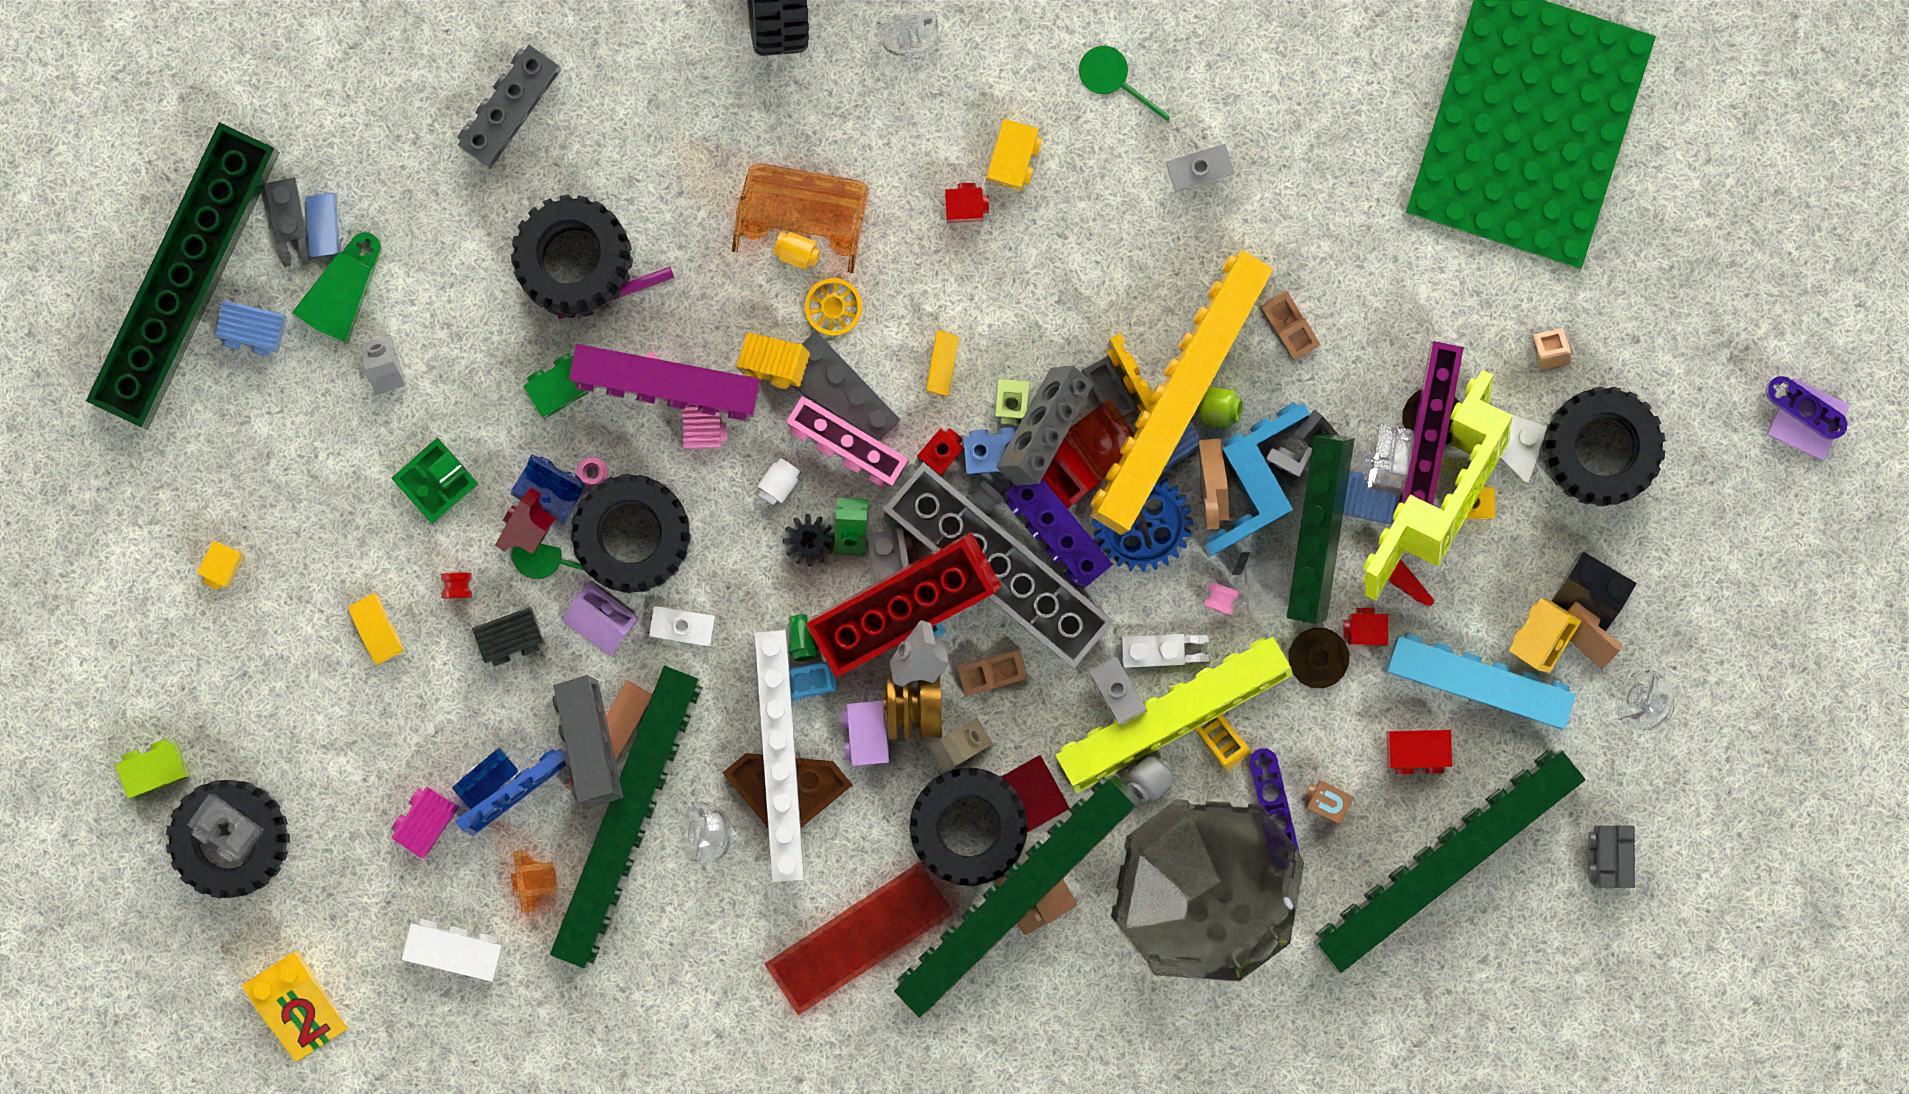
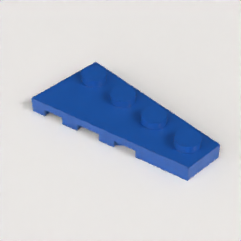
M561 749L548 751L539 759L540 763L531 769L526 768L516 775L515 780L496 790L490 797L463 814L455 822L462 831L472 836L476 835L566 767V753Z

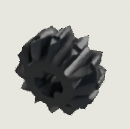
M810 514L805 515V525H802L800 519L795 517L793 521L798 529L794 530L789 526L785 528L787 533L794 535L793 538L783 539V544H794V547L788 549L786 554L791 556L798 551L799 554L795 559L797 564L802 562L804 555L807 556L808 567L813 566L812 556L816 555L820 563L825 562L820 552L823 550L827 554H832L833 549L824 544L825 542H835L834 536L824 537L823 535L832 529L831 525L828 524L820 529L819 527L823 522L821 516L817 517L814 525L811 524ZM809 532L810 535L812 533L817 535L813 548L809 549L808 545L804 548L801 545V542L804 541L802 536L804 533Z

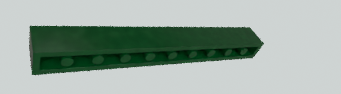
M665 665L663 666L619 777L623 798L611 801L608 805L550 952L551 956L581 968H586L588 963H595L600 947L595 944L599 934L605 935L612 918L607 916L611 905L617 906L623 889L618 887L622 876L628 878L635 860L630 859L634 847L640 848L646 831L641 830L645 818L651 820L657 806V802L652 801L657 789L662 791L669 774L664 772L668 760L674 762L680 744L675 743L679 731L685 733L691 719V716L687 714L690 703L697 704L703 687L698 685L700 679Z
M1116 775L1108 780L1103 776L1091 788L1094 794L1087 801L1081 798L1069 809L1072 816L1065 823L1061 819L1058 820L1047 831L1050 837L1043 844L1038 840L1025 853L1029 858L1022 865L1016 862L1004 873L1007 880L1000 887L996 883L993 884L982 895L986 900L979 907L973 904L961 916L964 922L957 929L952 925L940 936L943 943L936 950L932 946L928 948L918 958L921 964L915 970L909 967L897 979L900 985L894 992L919 1018L927 1013L1141 803V800Z

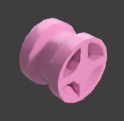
M1210 583L1209 590L1211 593L1209 598L1204 601L1203 606L1232 616L1234 611L1232 604L1238 598L1240 592L1226 586Z

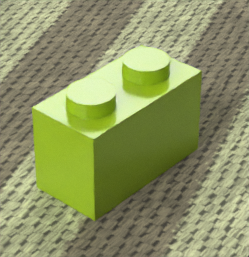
M167 738L150 744L152 750L140 754L138 749L121 756L123 761L116 763L115 766L127 799L139 797L190 777L178 742L169 743Z

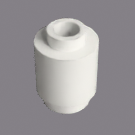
M782 458L777 463L773 462L757 485V488L761 490L759 496L773 506L776 501L782 504L798 482L797 476L800 471Z

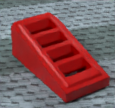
M1400 559L1388 582L1421 605L1426 607L1432 606L1435 600Z

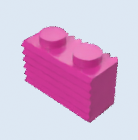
M426 786L424 790L420 788L416 790L409 801L412 808L406 816L401 814L391 828L395 832L392 839L422 859L426 858L459 809V806L429 786Z

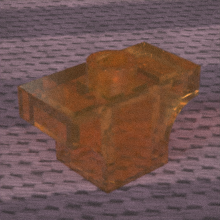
M528 849L513 851L516 873H511L513 892H519L521 913L536 911L537 902L543 895L559 892L555 861L538 862L530 856Z

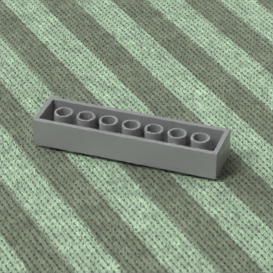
M924 462L883 509L889 517L931 552L972 532L1002 585L995 594L987 598L1073 670L1114 622Z

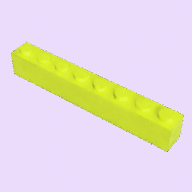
M1272 636L1267 640L1266 638H1260L1249 646V650L1241 654L1236 652L1227 656L1222 661L1223 664L1214 669L1211 667L1205 668L1196 674V679L1186 684L1180 682L1172 686L1168 690L1169 693L1163 697L1148 699L1143 703L1147 712L1120 726L1117 720L1114 719L1115 723L1106 728L1097 727L1087 734L1088 738L1078 743L1073 741L1064 745L1060 749V753L1056 754V758L1075 793L1077 794L1096 784L1103 776L1107 778L1293 676L1291 666L1274 637Z

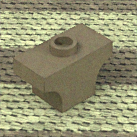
M978 718L931 744L929 747L943 771L947 772L993 743Z

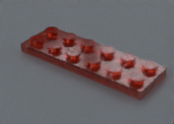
M919 861L764 964L799 1016L954 913Z

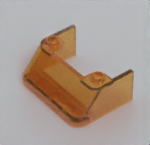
M754 164L748 169L739 200L731 252L738 253L742 236L757 240L766 236L770 227L830 238L829 246L833 251L842 256L850 255L847 272L854 273L870 189L867 184L858 180L768 164Z

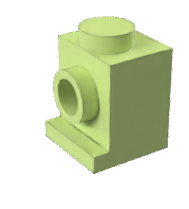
M998 379L995 418H1001V424L1019 426V421L1023 419L1027 412L1029 382ZM1009 398L1017 400L1018 406L1015 409L1011 410L1006 407V401Z

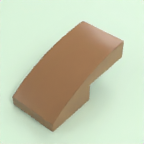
M1285 290L1260 305L1264 315L1294 361L1321 345L1288 291Z
M1576 601L1567 612L1581 620V623L1570 641L1594 664L1603 669L1619 653L1623 644L1598 626L1601 619Z
M1020 649L957 667L965 697L1029 679Z

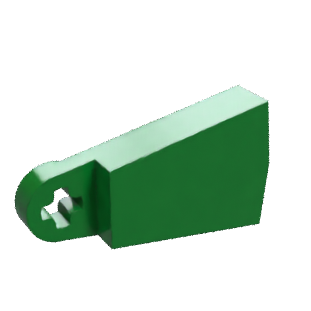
M368 232L355 235L345 249L337 254L292 313L314 329L348 343L381 254L379 239ZM367 240H371L370 247L374 249L371 254L365 253L364 256L359 255L361 249L357 247L358 243H365Z

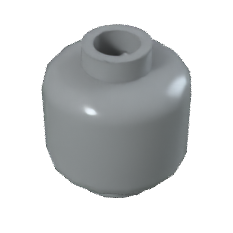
M1145 756L1129 771V783L1127 786L1142 802L1146 800L1150 802L1157 801L1173 784V777L1170 773L1172 767L1162 757L1156 759L1152 756Z

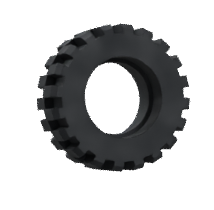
M747 0L750 33L756 54L770 56L802 53L808 48L809 23L807 0Z
M562 195L559 201L553 202L551 198L543 201L544 207L539 210L535 207L528 212L530 218L526 222L521 220L517 227L520 231L519 235L513 236L512 246L514 253L511 254V263L515 268L514 274L517 281L534 303L539 307H544L549 313L554 315L561 313L565 317L575 318L576 314H582L586 317L593 315L592 310L600 308L601 311L609 306L607 302L610 299L614 298L617 300L622 294L620 288L623 284L627 285L630 278L628 270L632 268L633 258L630 254L632 247L626 231L617 217L611 211H608L603 204L598 201L591 202L587 197L578 195L577 199H572L570 195ZM583 230L588 232L597 240L600 247V260L595 270L587 278L576 283H560L548 274L544 265V255L550 242L556 236L566 231Z
M1596 387L1573 396L1556 410L1545 432L1546 440L1543 442V452H1546L1547 460L1544 462L1547 470L1550 469L1553 475L1552 480L1556 485L1559 484L1564 489L1563 492L1569 497L1573 496L1579 499V502L1587 505H1617L1636 497L1651 485L1652 480L1658 476L1661 470L1660 464L1664 460L1666 452L1663 450V443L1666 440L1665 433H1661L1659 427L1661 421L1658 415L1654 416L1650 411L1652 407L1646 401L1641 402L1637 399L1638 395L1630 391L1628 393L1621 391V388ZM1610 418L1616 420L1627 429L1631 436L1633 444L1632 456L1624 469L1616 474L1608 476L1594 474L1588 471L1577 457L1575 449L1577 435L1581 428L1593 419Z
M621 474V476L609 477L603 480L604 482L598 486L594 485L588 491L587 496L580 500L577 505L578 510L575 515L573 514L571 523L573 524L571 542L574 546V554L584 571L601 585L623 593H642L666 583L672 575L674 576L679 571L680 565L685 561L691 540L689 518L680 500L664 484L643 475ZM621 506H642L649 510L658 521L660 528L659 543L655 551L648 558L640 562L626 563L612 557L604 546L602 540L604 522L611 512Z
M968 767L945 772L925 786L912 808L909 829L914 851L926 869L930 870L936 877L951 884L978 886L994 881L1004 875L1017 862L1026 843L1028 822L1021 798L1006 780L988 770ZM964 797H974L986 802L993 809L998 820V833L995 841L986 851L974 856H964L950 850L943 842L939 830L940 818L945 808L953 801Z
M216 780L194 788L192 793L186 794L180 800L181 804L173 810L170 816L173 818L171 825L167 826L166 835H169V844H166L167 853L171 854L173 861L170 863L174 871L178 870L181 874L180 879L186 885L190 884L194 887L195 891L211 895V897L234 898L246 896L258 889H262L269 884V880L279 873L281 870L280 865L282 861L286 860L288 854L286 846L287 843H290V833H287L286 825L288 824L286 816H283L279 810L281 806L276 800L268 796V792L246 781ZM225 809L236 810L247 816L255 827L257 837L256 847L251 857L242 865L234 868H222L212 864L204 856L199 842L200 830L206 819L215 812Z

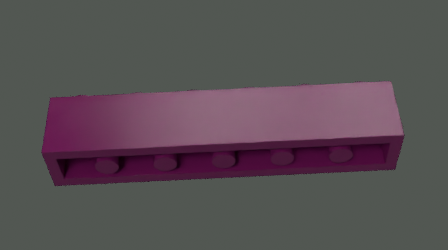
M1436 341L1430 343L1399 503L1405 504L1410 495L1431 505L1434 503L1464 350L1462 346Z
M576 344L569 381L575 383V389L594 392V387L607 389L606 395L624 398L625 393L637 395L636 401L654 404L655 399L667 401V407L685 410V406L690 405L698 407V413L713 416L716 415V411L728 413L729 419L746 421L747 416L754 418L761 383L759 378L582 344Z

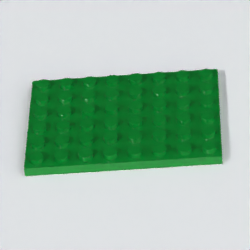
M1473 0L1405 213L1581 270L1656 36L1545 0Z

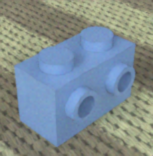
M1018 427L1000 428V434L988 435V430L969 431V436L963 438L967 476L1002 473L996 466Z

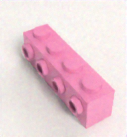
M801 396L786 421L787 425L792 427L789 433L804 442L807 437L818 443L816 449L829 457H832L834 453L844 459L842 465L858 473L862 469L871 475L868 480L882 489H885L886 485L893 488L909 462L906 457L804 396Z

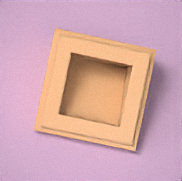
M1563 328L1533 334L1541 370L1571 364V352Z

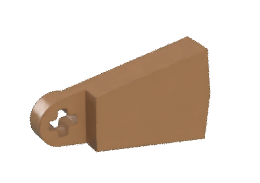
M1220 439L1199 440L1200 485L1204 505L1206 530L1219 529V521L1229 520L1228 485Z

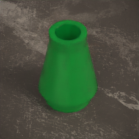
M806 614L789 617L788 654L792 655V659L795 662L816 658V651L819 649L806 626L808 622Z

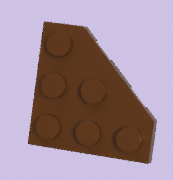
M745 753L722 773L768 828L764 758L762 754ZM796 758L801 828L853 786L834 761Z

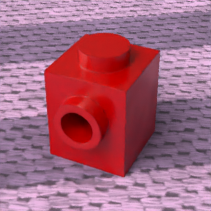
M975 183L957 184V189H945L947 223L982 222L984 220L983 214H989V196L982 195V187L976 188Z
M1356 608V613L1349 614V620L1343 621V639H1349V645H1388L1389 614H1375V608Z

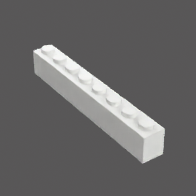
M786 630L755 633L772 882L804 880Z

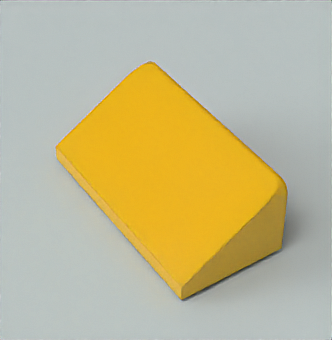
M942 330L936 331L926 386L927 393L949 396L959 342L957 335Z

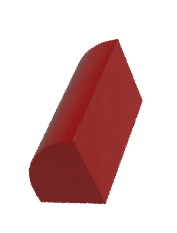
M1065 437L1042 478L1067 509L1102 482Z

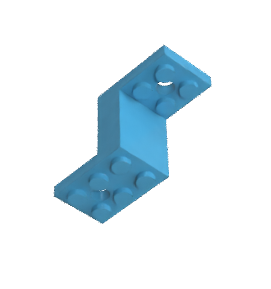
M1295 402L1279 410L1276 413L1278 418L1272 422L1267 417L1251 426L1250 431L1252 433L1243 437L1240 432L1224 441L1223 445L1225 448L1222 449L1223 460L1255 517L1253 518L1252 514L1248 513L1232 523L1235 528L1226 533L1224 528L1209 535L1206 538L1208 544L1203 547L1208 558L1293 510L1257 446L1309 416L1310 412L1304 403L1297 407Z

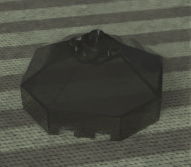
M1175 799L1126 836L1124 845L1126 850L1124 865L1120 866L1116 886L1118 897L1116 905L1112 907L1111 918L1123 937L1155 976L1240 982L1290 944L1304 861L1294 843L1261 804H1248V807H1233L1230 802L1206 801L1205 805L1190 804L1188 800Z

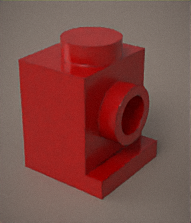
M940 428L919 452L917 458L941 477L964 450V447L960 445L963 439L951 428L946 432ZM940 444L947 445L948 453L939 455L936 451L937 446Z

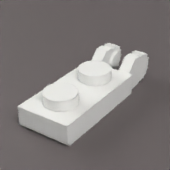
M1184 634L1122 637L1123 668L1185 665V663L1210 662L1209 655L1205 653L1185 655L1184 643L1205 644L1209 642L1208 635L1184 636Z

